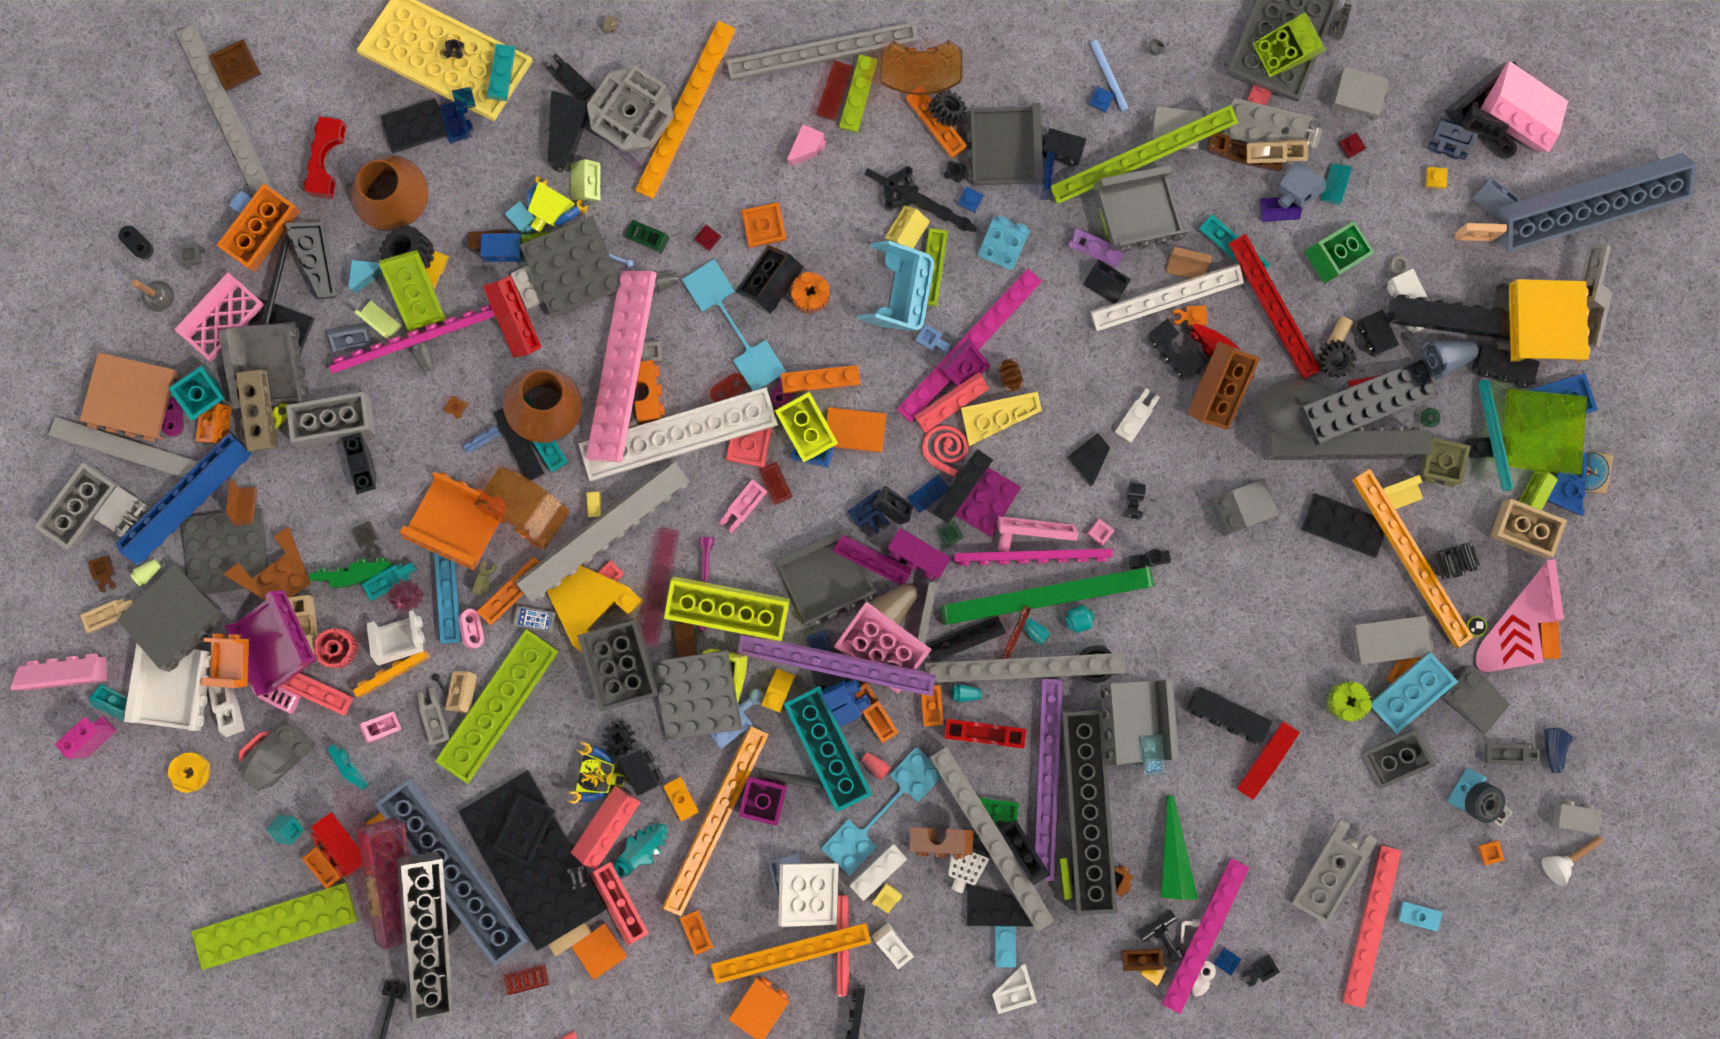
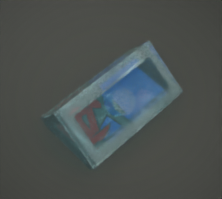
M1162 734L1141 736L1145 776L1165 775Z

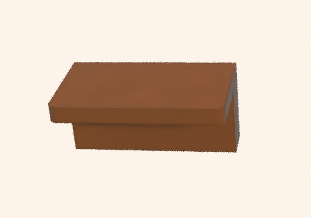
M231 480L229 482L226 506L227 516L234 526L254 524L257 489L255 486L239 488L236 482Z

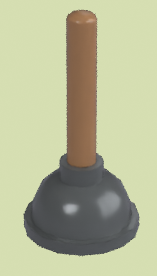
M136 279L131 282L133 287L143 292L142 299L148 309L161 312L171 306L174 300V292L167 283L154 281L145 285Z

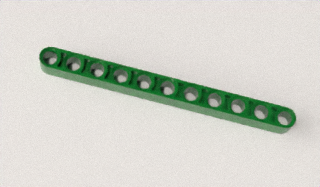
M1151 567L941 605L940 611L943 625L1150 588L1154 587Z

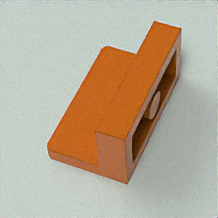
M1559 622L1538 623L1543 659H1560Z

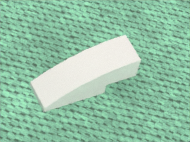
M209 686L212 711L216 714L219 732L225 737H229L244 731L240 707L233 688Z

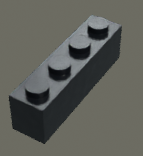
M1507 62L1502 63L1445 110L1451 121L1463 125V119L1472 106L1481 109Z
M1196 687L1187 709L1191 710V715L1200 719L1204 716L1210 719V724L1217 727L1223 725L1228 728L1227 732L1236 736L1240 733L1246 736V741L1255 745L1257 742H1264L1273 722L1202 687Z

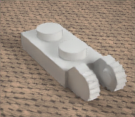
M1147 388L1140 398L1134 402L1114 432L1129 443H1132L1160 398L1156 395L1148 407L1142 402L1150 391Z

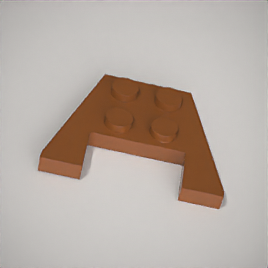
M288 526L273 537L286 554L253 578L250 577L240 563L230 568L224 575L264 601L267 600L265 595L270 591L285 590L288 598L299 594L311 583Z

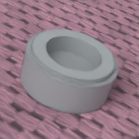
M1401 255L1392 258L1388 265L1390 272L1396 276L1407 272L1409 269L1408 259Z

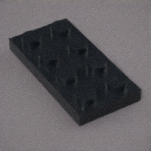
M1316 493L1313 494L1301 528L1303 532L1372 558H1377L1385 535L1374 515Z

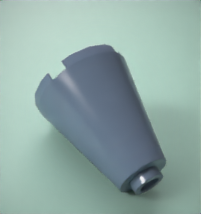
M1473 340L1429 341L1424 343L1421 348V352L1424 351V357L1421 360H1423L1430 377H1435V380H1438L1476 359L1479 353V346Z

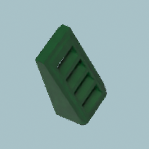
M634 220L631 221L624 236L626 239L660 254L663 253L669 240V236L666 233ZM637 227H639L640 229L637 233V236L633 237ZM646 230V234H645L643 240H641V237H642L644 231ZM651 234H654L651 242L648 243Z

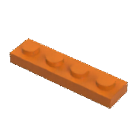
M922 86L906 96L905 100L951 159L967 149V145L952 125L950 127H947V124L943 126L941 121L938 123L936 121L937 118L932 117L933 113L929 111V104L932 99Z
M858 365L780 374L783 394L860 385Z
M535 556L476 610L489 625H492L524 594L515 580L540 562Z

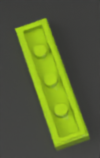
M929 228L925 253L933 258L934 269L927 306L937 307L948 235L947 230Z

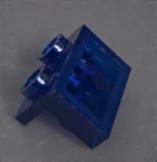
M456 102L438 106L450 144L472 137L471 131L474 128L471 120L466 118L465 113H468L466 107Z

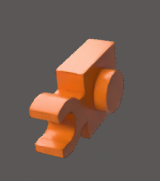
M1206 305L1187 306L1185 308L1186 312L1180 309L1173 310L1172 314L1180 316V320L1173 321L1174 325H1180L1183 321H1186L1187 327H1192L1195 323L1203 326L1207 325Z

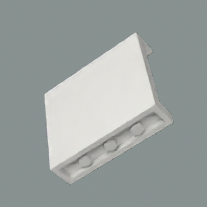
M136 643L124 722L201 731V727L204 724V707L207 704V688L209 687L202 686V678L210 677L211 651L194 649L190 655L185 656L179 662L177 668L167 672L159 669Z

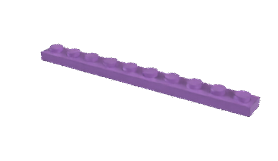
M746 634L740 635L738 654L929 696H932L934 692L935 674Z
M1042 679L1034 848L1050 873V876L1043 879L1048 881H1054L1063 681L1055 679Z

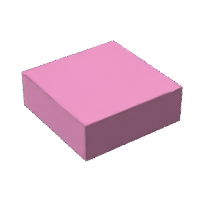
M1099 518L1087 535L1103 546L1115 530Z

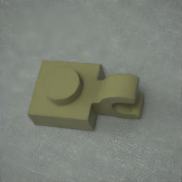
M486 561L481 563V571L476 578L472 593L481 596L489 590V575L494 574L497 570V565L495 564L492 565L491 570H487Z

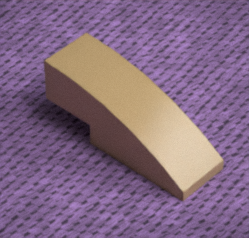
M1309 139L1247 143V163L1307 161L1309 157Z

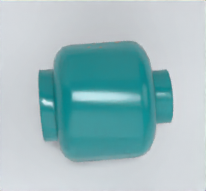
M1085 605L1069 609L1067 616H1064L1069 631L1073 630L1076 634L1091 629L1093 626L1092 621L1095 620L1092 609L1088 610Z

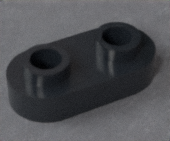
M1507 132L1504 133L1500 141L1483 136L1484 141L1501 159H1509L1517 151L1516 143ZM1502 147L1507 148V153L1503 152Z
M125 226L120 230V241L136 257L145 260L153 255V245L139 230L133 226ZM130 232V237L126 238V234ZM141 246H144V249L142 251H139V248Z

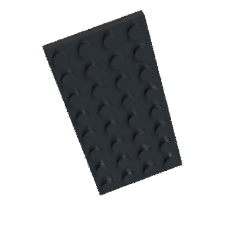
M527 770L463 808L459 813L536 951H539L607 910V907L586 869H583L588 886L570 889L572 884L569 873L566 870L583 866V864L571 854L573 846L555 815L530 866L493 850L519 793L549 806L531 772ZM576 873L577 882H579L578 874Z

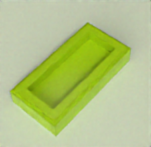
M1058 857L1062 895L1065 900L1072 899L1068 859L1066 857Z

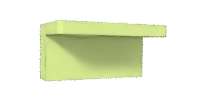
M583 159L571 164V201L576 202L582 199L593 202L600 201L599 162Z
M371 300L361 312L357 309L355 310L358 316L386 339L392 338L401 327L398 322Z

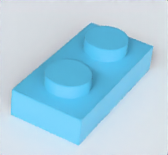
M995 926V967H1016V926Z

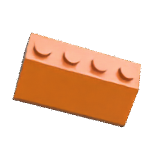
M263 183L216 246L255 273L283 236V224L293 223L301 210Z

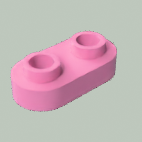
M474 609L464 610L458 617L462 641L467 648L475 649L480 647L484 641L480 616ZM466 617L469 618V623L466 622ZM470 636L473 637V642L470 641Z

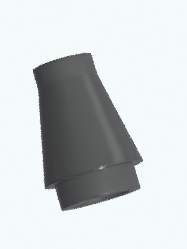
M676 272L656 274L653 293H660L679 283Z
M427 342L413 346L412 353L423 371L427 372L435 369L431 346H428Z

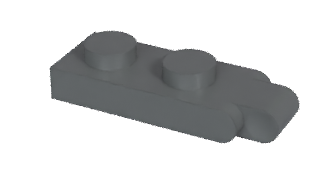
M1485 743L1486 764L1532 765V761H1540V749H1532V745Z

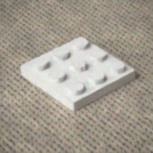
M780 864L778 926L837 925L838 864Z

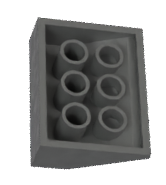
M638 616L577 635L600 712L658 696L659 692L654 669Z

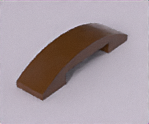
M1219 132L1210 136L1207 150L1217 156L1261 169L1281 170L1282 162L1247 163V143L1230 139L1229 135Z

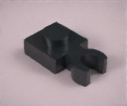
M1266 954L1251 963L1254 968L1253 970H1245L1241 975L1242 977L1251 975V981L1246 983L1251 987L1256 984L1258 978L1265 982L1280 973L1270 954Z

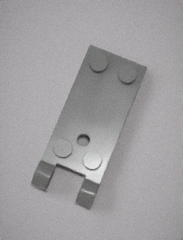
M1341 818L1334 826L1332 834L1291 902L1294 906L1327 925L1377 842V839L1369 834L1365 835L1359 849L1343 841L1342 838L1350 824ZM1342 858L1343 864L1337 865L1336 859Z

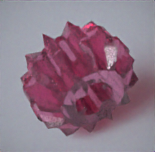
M401 579L400 584L394 583L393 588L389 589L390 596L388 599L394 610L399 608V611L402 613L404 609H407L409 612L411 608L417 609L418 603H422L423 593L417 582L412 584L410 579L407 582Z

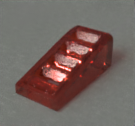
M546 965L510 972L504 975L507 995L549 985ZM536 971H540L542 982L538 983ZM528 973L532 975L533 984H530ZM521 975H523L525 986L521 984ZM513 977H515V982H516V987H517V988H513V983H512V978H513Z

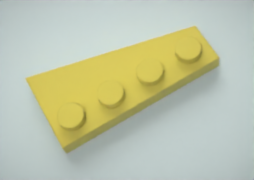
M1038 392L962 407L961 412L969 446L1042 411Z

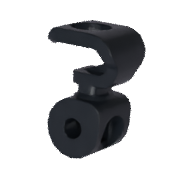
M1129 481L1126 495L1129 504L1122 517L1137 520L1142 518L1143 512L1138 511L1139 502L1144 500L1146 484Z

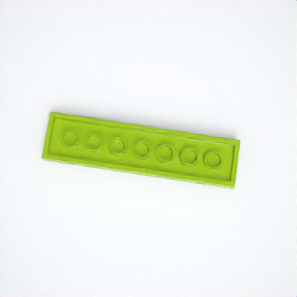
M526 629L435 762L469 784L560 651Z
M348 882L191 932L201 969L205 970L357 922L358 917Z

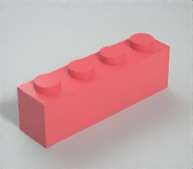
M615 785L574 846L571 854L582 864L597 870L641 802L628 791Z
M611 862L589 874L626 945L628 946L648 935L649 932Z

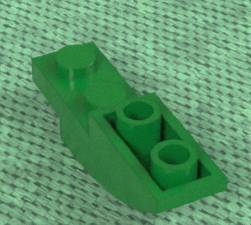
M376 558L375 562H368V559H355V563H349V571L348 568H336V572H328V569H316V572L309 573V580L314 582L329 581V588L334 589L357 586L392 567L393 563L387 561V558Z

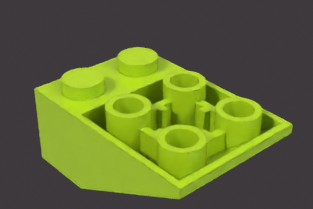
M1305 12L1252 43L1270 77L1309 61L1326 51L1315 27Z

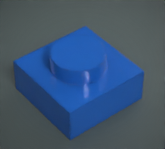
M1097 86L1089 106L1106 113L1115 94Z
M966 187L958 202V206L975 213L984 195Z

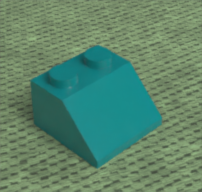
M200 366L168 388L191 421L225 399L220 383L210 369L204 366Z

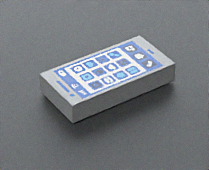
M517 606L513 625L553 633L557 613Z

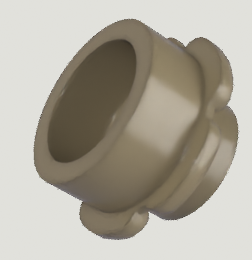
M608 15L606 17L602 30L608 32L607 34L610 31H615L617 21L614 20V15L613 17Z

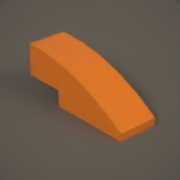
M861 681L859 682L861 689L855 695L857 698L863 695H867L869 698L870 706L863 710V714L883 744L899 732L869 684Z

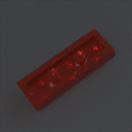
M834 60L816 113L818 117L835 122L853 66Z

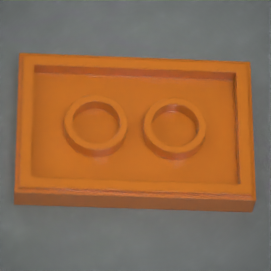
M828 407L827 424L838 442L834 448L882 453L886 422L885 413Z

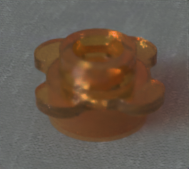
M452 396L444 410L447 414L451 413L455 418L459 419L463 416L462 412L467 408L468 404L466 401H460L456 396Z

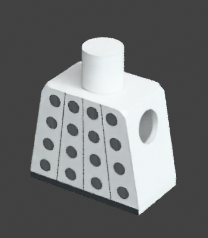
M974 849L972 855H965V859L953 858V854H951L947 873L948 876L955 878L951 889L963 893L966 883L975 885L986 867L990 856Z

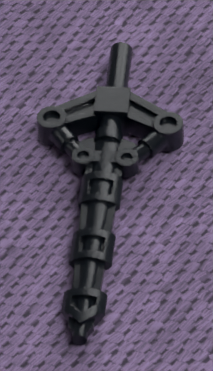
M910 166L904 167V169L888 178L869 168L865 171L864 175L884 185V208L886 211H892L894 208L903 205L911 206V204H914L925 211L927 210L937 215L936 217L945 222L949 221L957 225L958 229L962 231L976 232L977 228L971 223L970 219L962 218L953 213V210L944 205L941 206L932 201L931 198L918 192L919 187L914 182L913 169ZM907 179L909 184L906 187L899 185ZM894 192L901 195L900 200L893 201Z

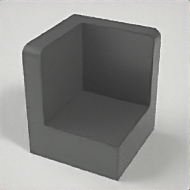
M197 243L178 246L180 265L187 270H191L192 265L202 264L201 253H205V248Z

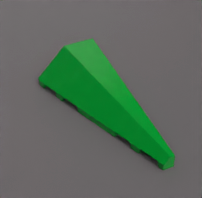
M1167 795L1159 896L1161 898L1178 900H1198L1174 796Z

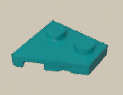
M333 744L327 748L345 780L362 790L369 786L349 759L350 755L343 747L339 748Z

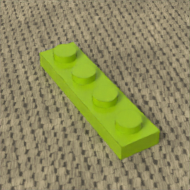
M859 54L839 129L858 133L878 59Z

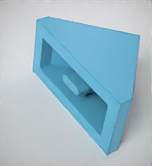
M352 260L349 289L357 294L383 272L379 263Z

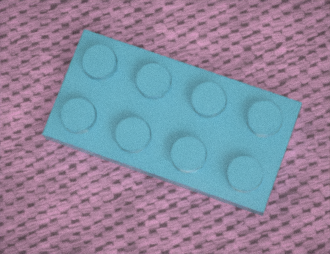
M1429 651L1376 696L1371 702L1372 708L1397 734L1458 681Z

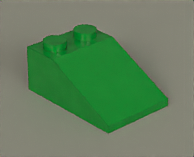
M1352 221L1304 251L1324 284L1375 253L1355 221Z

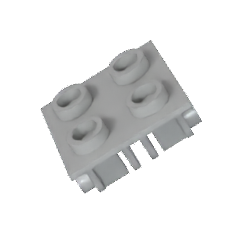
M116 486L93 519L115 531L122 538L152 507Z

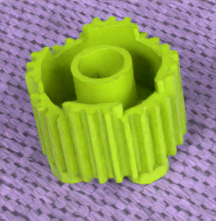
M1339 682V684H1335L1336 686H1332L1333 689H1330L1331 693H1328L1329 697L1327 699L1329 701H1327L1328 705L1326 707H1329L1328 711H1331L1330 714L1335 715L1334 717L1338 718V720L1358 721L1371 710L1372 701L1369 700L1371 696H1368L1369 692H1366L1367 689L1363 688L1364 686L1360 683ZM1348 698H1351V705H1346Z

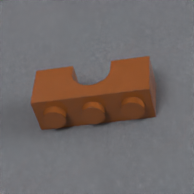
M910 827L909 851L917 852L916 856L928 857L929 853H935L934 857L947 858V854H953V858L965 859V855H972L973 831L946 829V838L941 844L937 838L936 828Z

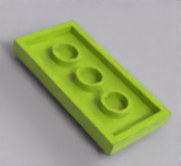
M418 250L379 261V266L408 331L446 319Z

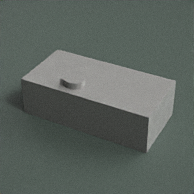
M365 392L286 405L290 442L298 449L340 442L342 437L361 433L363 437L375 435L371 398Z
M81 463L34 528L65 549L76 550L97 521L93 519L97 511L115 487L121 488L122 486L91 464Z

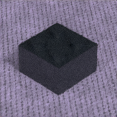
M643 748L619 760L636 796L663 784L661 781L664 779L663 774L659 768H655L653 764L655 758L650 750L647 751L646 748Z

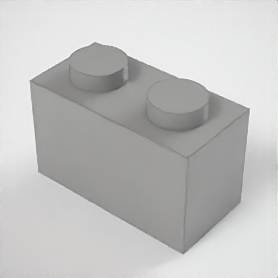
M1562 800V804L1555 803L1552 827L1599 835L1602 811L1595 810V805L1582 803V807L1575 806V802Z

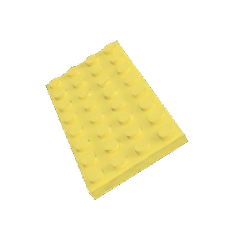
M390 0L357 48L358 54L492 121L496 120L507 101L488 99L487 97L496 44H505L417 0ZM455 39L464 43V48L462 49L463 57L461 59L456 57L446 58L444 56L446 41ZM517 50L508 100L533 62L531 57Z

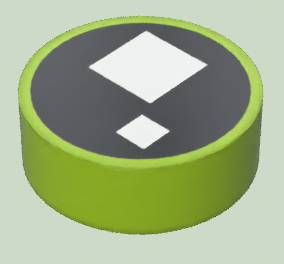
M1478 616L1469 618L1465 623L1472 636H1481L1487 630L1486 621Z

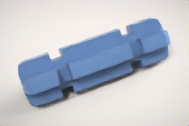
M493 426L488 429V432L484 431L474 437L473 441L469 440L464 443L463 446L466 452L472 453L476 450L475 448H480L492 441V438L495 439L500 436L498 428Z

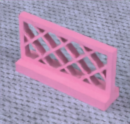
M228 272L174 330L183 336L208 361L212 362L222 351L221 344H219L218 331L227 327L245 326L265 304ZM240 287L242 289V297L233 298V292ZM254 300L257 303L252 309L246 310V301ZM241 301V310L233 311V302ZM223 303H228V312H220V306ZM241 314V321L238 324H233V315ZM220 316H228V325L219 326ZM210 317H215V326L206 327V321ZM215 330V339L206 340V331ZM201 331V341L191 339L196 332ZM214 343V350L208 354L206 352V344Z

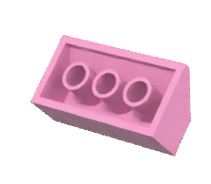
M98 654L85 655V659L71 656L65 657L66 661L60 662L59 658L46 659V663L39 664V661H28L26 666H18L11 684V690H35L107 681L106 657H98Z

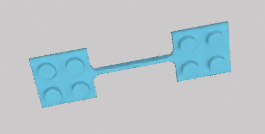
M715 259L682 279L701 311L703 312L713 305L720 306L746 347L745 353L733 361L752 391L759 390L779 378L781 373H787L767 340L755 347H750L722 305V301L734 293L735 290Z
M917 746L889 775L899 784L900 791L864 829L857 828L848 819L821 848L849 876L877 847L867 837V830L902 793H908L919 802L941 779L932 761Z

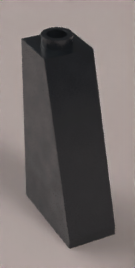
M552 90L548 162L552 169L562 173L563 170L569 172L589 116L587 108L589 102Z

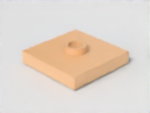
M1467 223L1455 232V239L1460 241H1494L1507 231V224Z

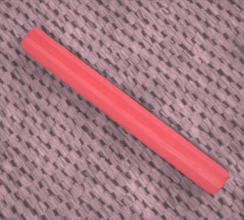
M838 895L837 930L849 927L848 895ZM849 949L837 952V995L842 997L849 994Z

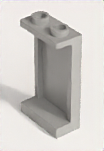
M1426 616L1352 625L1351 633L1356 665L1423 657L1429 651L1432 653L1434 645L1429 637V631L1431 630L1429 620H1427Z

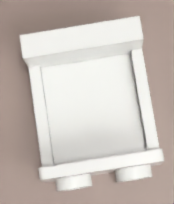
M413 610L409 611L410 618L378 627L375 621L367 623L370 655L377 665L424 651L423 643H425V637L421 631L423 622L421 617L417 616Z

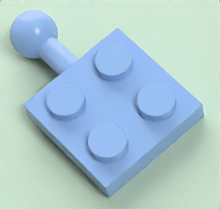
M752 690L749 698L742 704H738L742 724L741 730L710 734L721 749L746 731L750 725H753L744 711L753 704L759 705L763 702L765 694L762 690Z

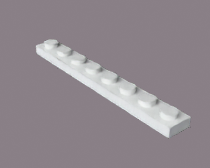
M1234 264L1090 311L1095 330H1103L1243 284L1241 268L1239 264Z

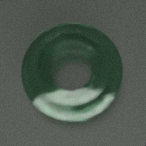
M1427 408L1421 413L1420 420L1425 427L1432 428L1439 424L1441 416L1436 409ZM1429 414H1431V415L1434 416V420H1433V421H1430V420H1429V418H1428V415H1429Z

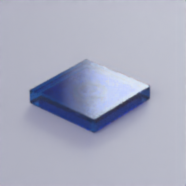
M1047 151L1040 200L1047 201L1050 195L1055 158L1054 152Z

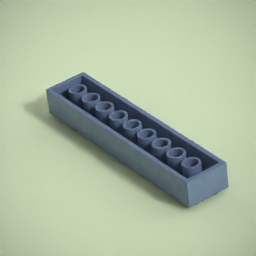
M1684 153L1500 207L1498 208V224H1507V231L1498 237V241L1508 252L1691 198L1693 197L1696 163Z
M414 779L406 780L375 804L412 856L438 852L442 857L445 900L494 967L530 940L523 926Z

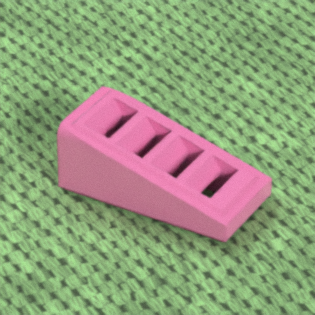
M282 687L277 688L278 692L274 700L271 698L275 690L268 694V697L264 695L257 696L261 700L290 714L295 712L302 697ZM282 692H283V693H285V694H284V697H283V699H282V701H281V703H280V702H278V700H279V698H280V696H281V694H282ZM288 696H291L288 705H284Z

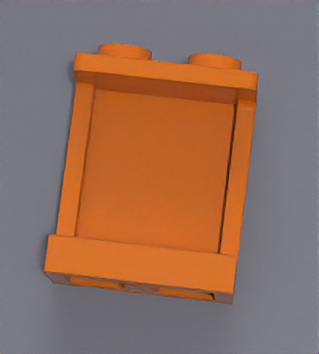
M212 633V637H205L204 642H211L210 677L202 678V686L247 687L249 639L241 638L240 634H228V637H224L225 634Z
M763 976L755 978L729 1017L730 1022L755 1039L766 1038L790 1001L787 997L789 995L781 988L776 990L771 986L772 982Z

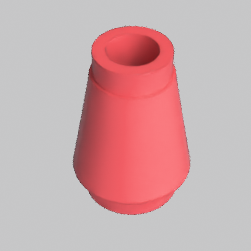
M868 752L860 761L876 779L882 780L891 769L887 762Z

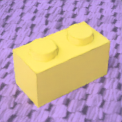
M600 492L587 493L589 518H597L602 514Z

